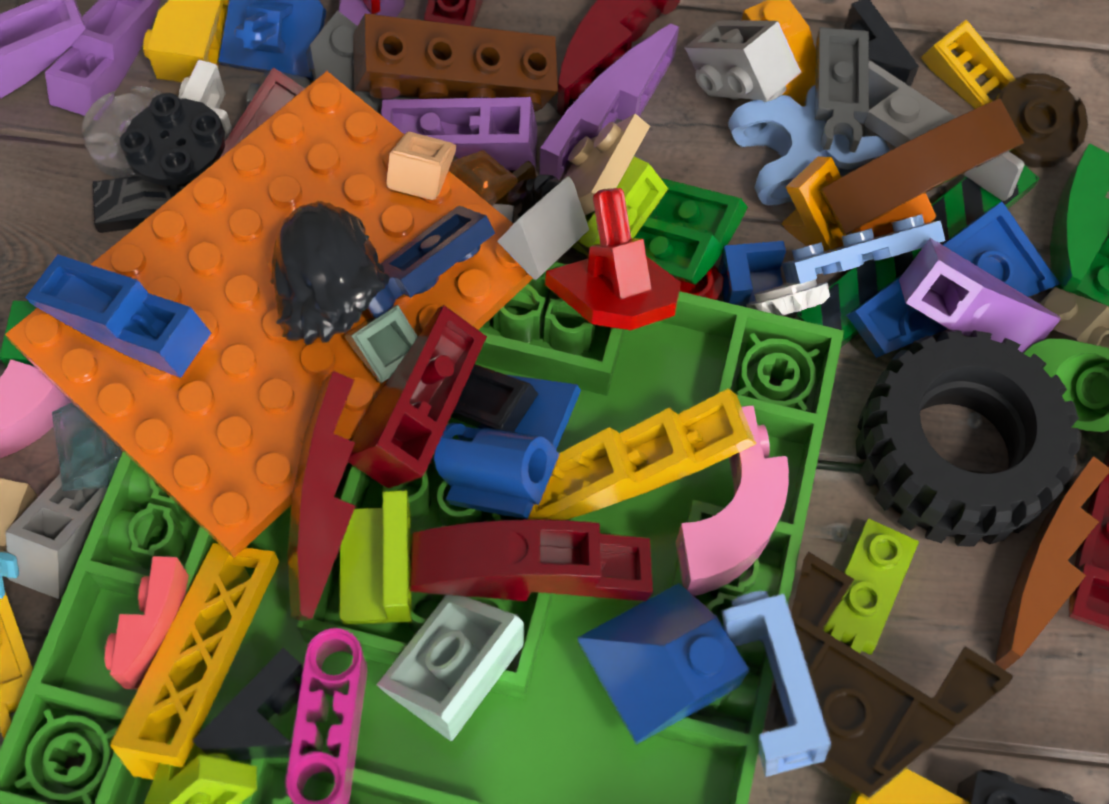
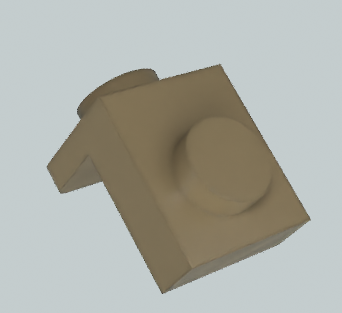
M1056 287L1039 303L1061 318L1044 340L1048 338L1069 339L1109 348V306Z

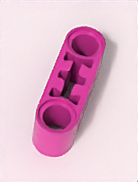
M332 628L320 632L311 640L306 651L286 779L287 792L295 804H348L350 799L367 678V662L357 638L343 629ZM343 651L353 656L351 666L344 673L328 675L322 672L323 662L330 654ZM325 694L334 697L333 709L342 724L331 726L328 734L327 746L334 757L322 753L324 739L315 724L326 722L328 718L329 702ZM319 772H328L335 776V787L326 799L312 802L304 798L303 790L305 783L312 775Z

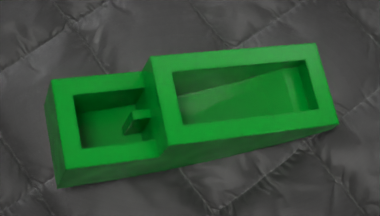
M1090 143L1071 171L1061 192L1052 226L1050 264L1052 273L1060 283L1054 286L1053 289L1056 287L1073 293L1083 280L1109 233V199L1105 197L1109 191V153Z

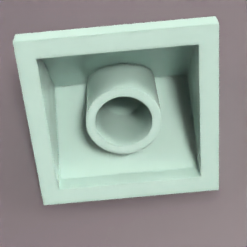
M446 595L381 678L377 686L452 742L523 647L524 623L517 615L471 598Z

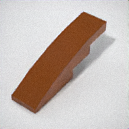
M1094 456L1076 473L1050 509L1022 561L1005 610L995 664L1004 670L1022 657L1086 577L1084 573L1068 562V560L1099 522L1081 508L1109 473V467Z

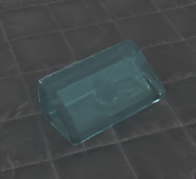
M72 402L53 411L52 421L62 490L72 491L108 487L121 457L120 448Z

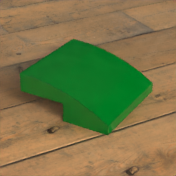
M661 178L668 187V190L634 238L643 239L646 256L677 280L696 285L721 256L724 246L728 245L748 207L739 197Z

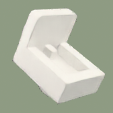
M198 60L191 76L186 77L180 86L179 99L186 98L202 102L215 111L222 122L226 141L232 131L227 112L219 109L226 93L217 64Z

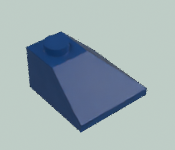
M680 583L577 637V642L636 745L739 688L749 671L718 618Z

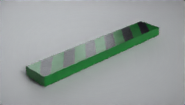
M1024 165L1012 196L1006 201H1002L968 177H965L932 204L936 214V218L932 222L941 221L944 237L947 241L992 206L1003 202L1007 209H1009L1030 192L1040 178ZM922 248L874 261L872 259L865 261L863 265L853 268L829 288L830 297L824 303L801 310L795 319L843 330L842 348L858 334V331L846 315L904 273Z

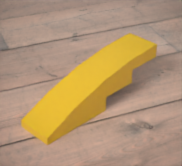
M728 388L679 414L667 408L621 433L608 427L560 452L539 505H533L527 520H568L657 489L756 445L737 395Z

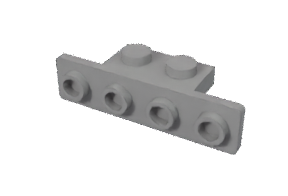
M869 60V113L864 126L896 148L957 118ZM1007 152L978 168L975 167L963 173V175L1000 200L1006 201L1014 192L1023 170L1024 162L1012 153Z

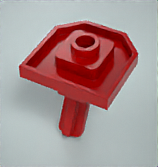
M608 188L597 191L593 195V204L600 243L590 246L588 259L547 270L545 285L594 325L634 330L675 316L681 282L646 256L643 239L631 238L624 191L621 188Z

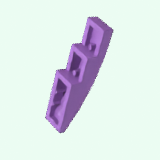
M670 23L637 44L592 82L565 112L541 146L540 174H550L560 179L570 162L568 158L571 151L584 137L592 139L608 123H615L616 119L623 121L633 114L640 117L675 57L678 26Z

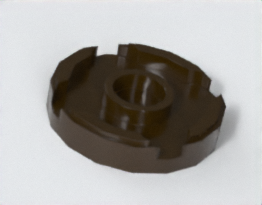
M1026 73L1017 77L1014 81L1008 83L994 99L1000 98L1024 141V144L1009 152L1021 159L1024 165L1032 168L1052 167L1066 161L1084 142L1088 128L1086 107L1080 97L1076 100L1074 95L1069 92L1071 87L1067 83L1045 73Z

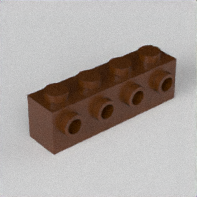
M364 14L353 34L354 91L370 92V95L375 98L391 99L399 95L419 97V99L531 97L533 109L536 112L541 110L558 92L555 36L374 14Z

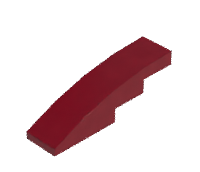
M332 371L321 384L304 435L292 494L288 546L291 618L302 622L313 618L356 507L334 497L355 444L351 440L334 434L354 383V379Z

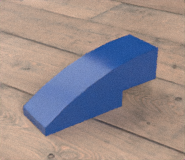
M57 254L25 297L35 307L88 337L133 359L180 378L211 335V331L191 307L149 294L136 279Z

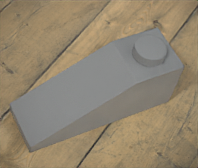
M98 432L6 531L7 553L16 556L19 569L18 577H8V580L60 599L65 593L123 452L106 434Z

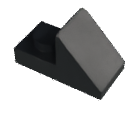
M858 0L851 3L844 29L869 31V60L911 87L919 65L870 0Z
M282 648L198 734L193 742L205 754H224L232 760L290 757L291 742L268 721L275 713L278 716L286 714L299 701L304 670L301 663L285 648Z

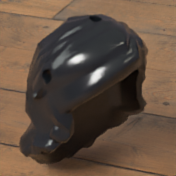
M317 201L298 207L282 224L275 242L271 263L272 279L270 283L275 286V300L278 310L276 324H279L284 330L283 337H286L288 341L304 339V342L310 345L319 337L323 343L330 341L335 333L348 332L353 324L360 320L362 311L368 308L377 293L385 289V285L389 283V275L384 272L383 265L379 263L376 249L368 239L369 236L366 235V228L362 220L344 208L334 207L331 203Z

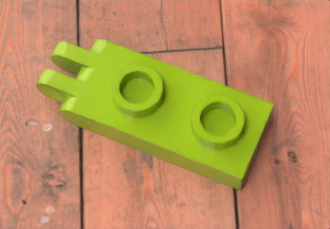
M868 518L843 572L854 579L853 585L824 631L837 640L848 644L850 648L861 654L862 651L872 655L919 541Z

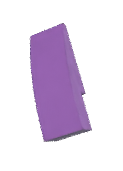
M33 0L0 14V99L26 84L49 67L86 29L76 0Z
M98 0L82 16L86 29L70 48L45 72L50 105L95 118L116 91L138 55L145 33L151 28L160 5V0Z

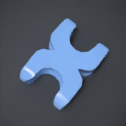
M815 85L807 92L805 107L800 106L790 96L781 95L768 102L754 100L739 106L733 112L728 122L731 134L740 146H767L776 150L781 158L764 165L761 171H759L754 188L759 200L764 205H778L791 202L792 199L786 186L818 156L832 157L841 177L889 152L890 149L882 137L868 136L861 138L856 152H849L848 138L844 135L836 134L834 135L830 150H823L821 136L827 121L815 120Z

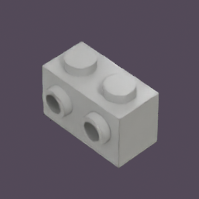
M718 20L684 47L696 70V80L708 96L728 97L732 100L752 99L768 102L781 96L786 91V85L801 73L778 21Z

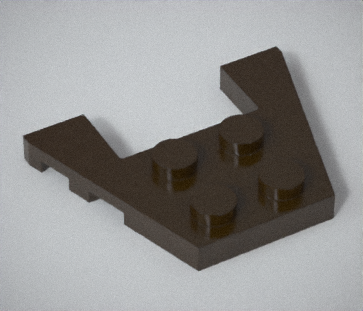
M808 551L803 560L791 618L831 743L825 761L812 765L868 801L1006 688L1014 675L964 646L935 696L931 698L824 631L852 587L854 579ZM775 682L763 733L788 727Z

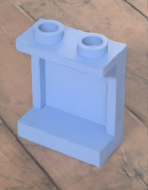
M757 591L734 599L732 601L733 608L723 611L724 629L734 646L754 641H761L763 643L788 724L786 728L759 735L758 754L765 777L824 762L831 743L784 594L769 598L767 591Z

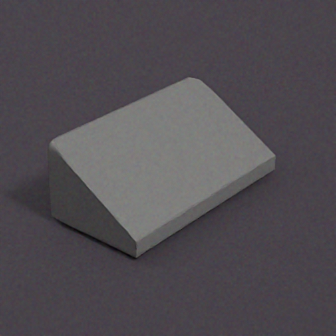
M569 176L563 179L522 215L497 241L535 281L589 230L572 179Z

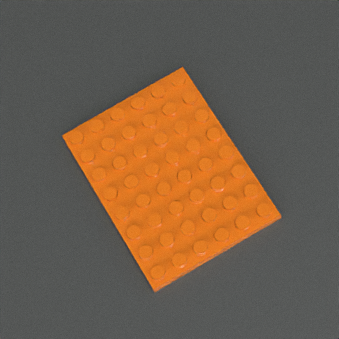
M328 71L90 264L138 280L149 294L191 307L211 331V335L181 378L122 354L66 325L39 308L35 309L5 334L15 348L233 558L292 505V494L304 435L321 384L332 371L354 379L334 430V434L351 441L366 411L388 381L387 379L383 383L378 382L345 339L344 335L346 333H335L330 341L323 343L318 337L310 345H307L304 339L288 341L286 337H283L284 330L279 324H276L278 310L275 300V286L270 283L272 279L271 263L275 242L282 224L295 209L302 205L323 201L333 204L334 207L344 208L346 211L362 220L366 228V235L369 236L368 239L376 249L379 263L384 262L457 206H462L487 216L495 234L480 245V250L473 257L454 264L441 274L438 282L426 292L415 294L411 298L403 294L396 299L394 305L400 307L417 336L423 331L436 310L443 305L479 330L533 279L497 242L513 223L449 170L442 189L435 200L403 193L387 187L390 152L405 134ZM368 309L361 313L360 320L354 323L349 331L372 317Z

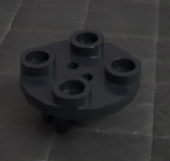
M162 93L154 97L150 106L146 107L132 119L128 128L120 137V146L134 173L147 182L162 186L169 185L172 190L177 192L183 184L194 180L219 160L225 149V131L219 116L204 103L186 98L179 99L178 96L172 93Z

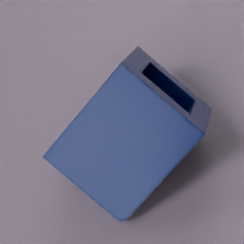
M784 241L725 245L718 268L719 273L724 278L722 288L723 302L747 307L746 304L756 301L754 294L782 286L783 281L780 269L786 253Z

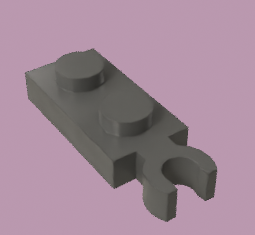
M820 27L816 38L815 120L827 121L821 136V146L823 150H830L834 135L841 134L849 140V152H856L863 135L861 124H865L869 113V31Z

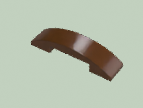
M999 98L902 144L825 186L820 192L844 236L975 167L978 168L1024 144V141L1002 100Z

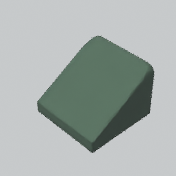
M398 305L392 306L390 310L377 318L371 317L344 335L349 345L379 383H383L391 377L418 338Z

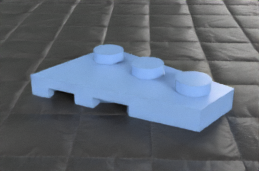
M920 214L892 222L894 232L874 237L873 230L870 228L842 236L844 244L842 247L824 251L822 242L792 250L794 260L782 263L786 283H805L817 279L816 275L823 273V275L841 272L859 267L868 260H881L924 247L930 238L938 243L944 242L946 240L941 221L924 223L923 215Z

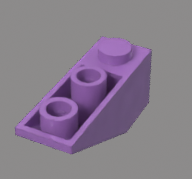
M932 238L927 241L899 279L905 302L950 330H961L965 336L969 337L973 330L991 333V340L1002 343L1005 338L1020 344L1018 350L1022 353L1033 344L1043 341L1061 320L1057 314Z

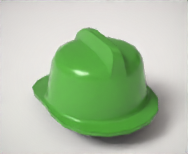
M1048 338L1033 344L1024 352L1028 357L1035 353L1047 363L1044 367L1046 373L1050 377L1057 374L1067 388L1062 397L1065 402L1072 400L1079 417L1072 426L1073 428L1093 432H1106L1109 430V348L1069 339Z

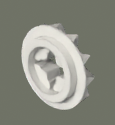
M815 279L801 284L789 283L754 294L756 301L748 303L746 306L747 308L780 316L798 312L824 303L830 297L828 282L817 284Z

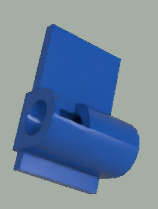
M508 375L530 383L538 393L515 431L511 432L492 428L476 429L466 427L461 423H450L446 426L437 445L434 460L438 473L451 487L446 498L451 505L527 520L533 505H539L560 455L556 451L581 389L577 384ZM457 435L460 440L451 439V438H452L453 436Z

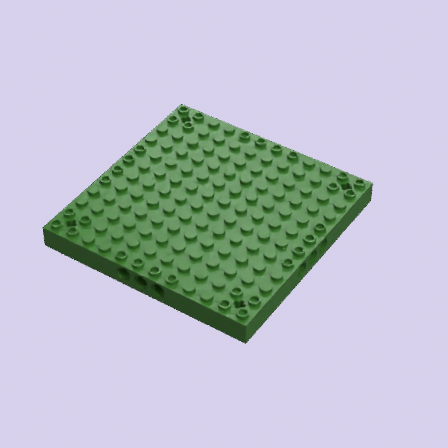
M555 262L547 270L558 268L567 264ZM546 271L536 281L532 279L479 329L487 338L475 364L505 375L578 385L581 392L556 451L558 453L608 427L621 433L667 408L679 414L728 388L737 395L741 407L754 406L757 425H765L768 432L769 458L787 456L789 485L783 512L766 547L745 572L716 590L694 597L718 618L723 628V611L733 608L732 601L742 595L757 591H767L770 598L784 594L787 605H789L844 331L684 292L679 293L675 316L634 330L591 324L545 285ZM770 378L780 380V386L770 384ZM451 417L447 423V425H449L450 423H461L466 427L477 429V427L466 424ZM455 435V436H453V437L451 438V439L460 440L457 435ZM122 452L1 746L0 804H144L153 782L151 779L133 776L110 747L138 689H124L110 675L111 670H107L105 665L106 642L111 633H117L119 614L144 615L145 612H141L139 608V587L142 577L150 576L153 556L178 558L189 574L186 589L187 595L212 544L217 542L124 452ZM434 454L423 477L389 489L347 462L334 495L337 499L355 505V509L383 508V492L407 491L411 510V536L413 532L444 526L490 521L526 520L451 505L446 500L451 487L438 473ZM729 457L647 493L568 520L600 523V534L650 538L653 593L648 598L650 599L678 583L683 586L676 548V540L681 524L702 521L715 516L733 500L734 485ZM291 505L246 547L274 551L280 562L200 732L282 648H285L304 668L306 651L311 640L324 630L339 628L350 632L357 638L367 662L365 693L348 804H748L758 757L759 735L763 732L773 683V674L761 641L735 646L749 669L739 688L636 745L577 642V637L645 601L531 592L527 601L468 597L517 615L524 623L523 647L451 742L377 686L381 678L446 595L411 592L412 622L343 624L340 619L339 548L313 618L302 622L291 618L288 546ZM245 567L251 578L255 568ZM343 651L330 654L323 662L322 672L328 675L344 673L351 666L353 656ZM325 694L329 702L328 718L326 722L315 724L324 739L322 753L334 757L327 746L328 734L331 726L342 724L333 709L334 697ZM298 702L286 714L278 716L275 713L268 721L291 744ZM80 755L85 757L82 767L73 766L69 770L65 768V763L69 757L78 758ZM290 757L232 760L233 762L257 766V790L240 804H295L289 797L286 787ZM319 772L312 775L305 783L303 790L304 798L312 802L326 799L335 787V776L328 772Z

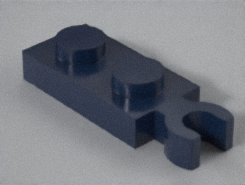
M457 206L382 262L384 272L389 275V283L385 285V289L377 293L367 309L372 317L377 318L392 308L396 299L403 294L411 298L415 294L426 292L438 282L439 276L454 264L473 257L480 250V245L495 234L487 216L468 208Z

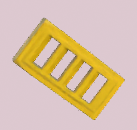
M967 20L963 21L934 44L921 57L933 73L974 109L992 102L987 94L996 86L1003 90L1008 83L1015 80V77ZM953 49L961 54L958 58L951 52ZM968 61L975 67L970 72L963 66ZM984 74L989 81L980 87L975 79Z

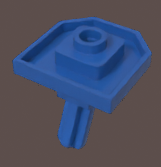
M229 0L218 62L223 66L264 73L272 70L274 67L280 72L303 76L314 81L312 71L309 72L306 51L324 28L327 11L319 0Z

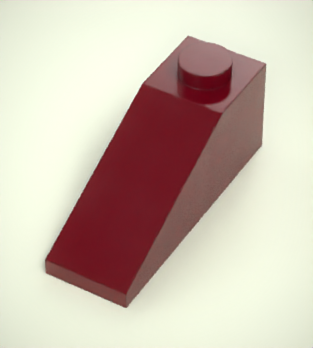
M445 305L439 307L366 411L352 439L355 444L348 462L388 489L423 477L487 336Z

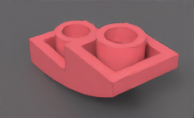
M153 556L150 576H143L139 587V608L141 612H145L144 615L119 614L117 633H111L107 639L105 648L106 668L111 670L110 675L124 689L137 690L140 687L185 599L189 574L177 557Z

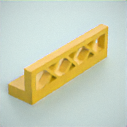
M217 543L212 544L110 744V747L133 776L153 780L159 763L179 767L184 766L194 745L193 740L198 736L280 562L274 551L244 548L233 558L222 546ZM245 567L255 568L251 578ZM174 736L171 744H167L171 737Z

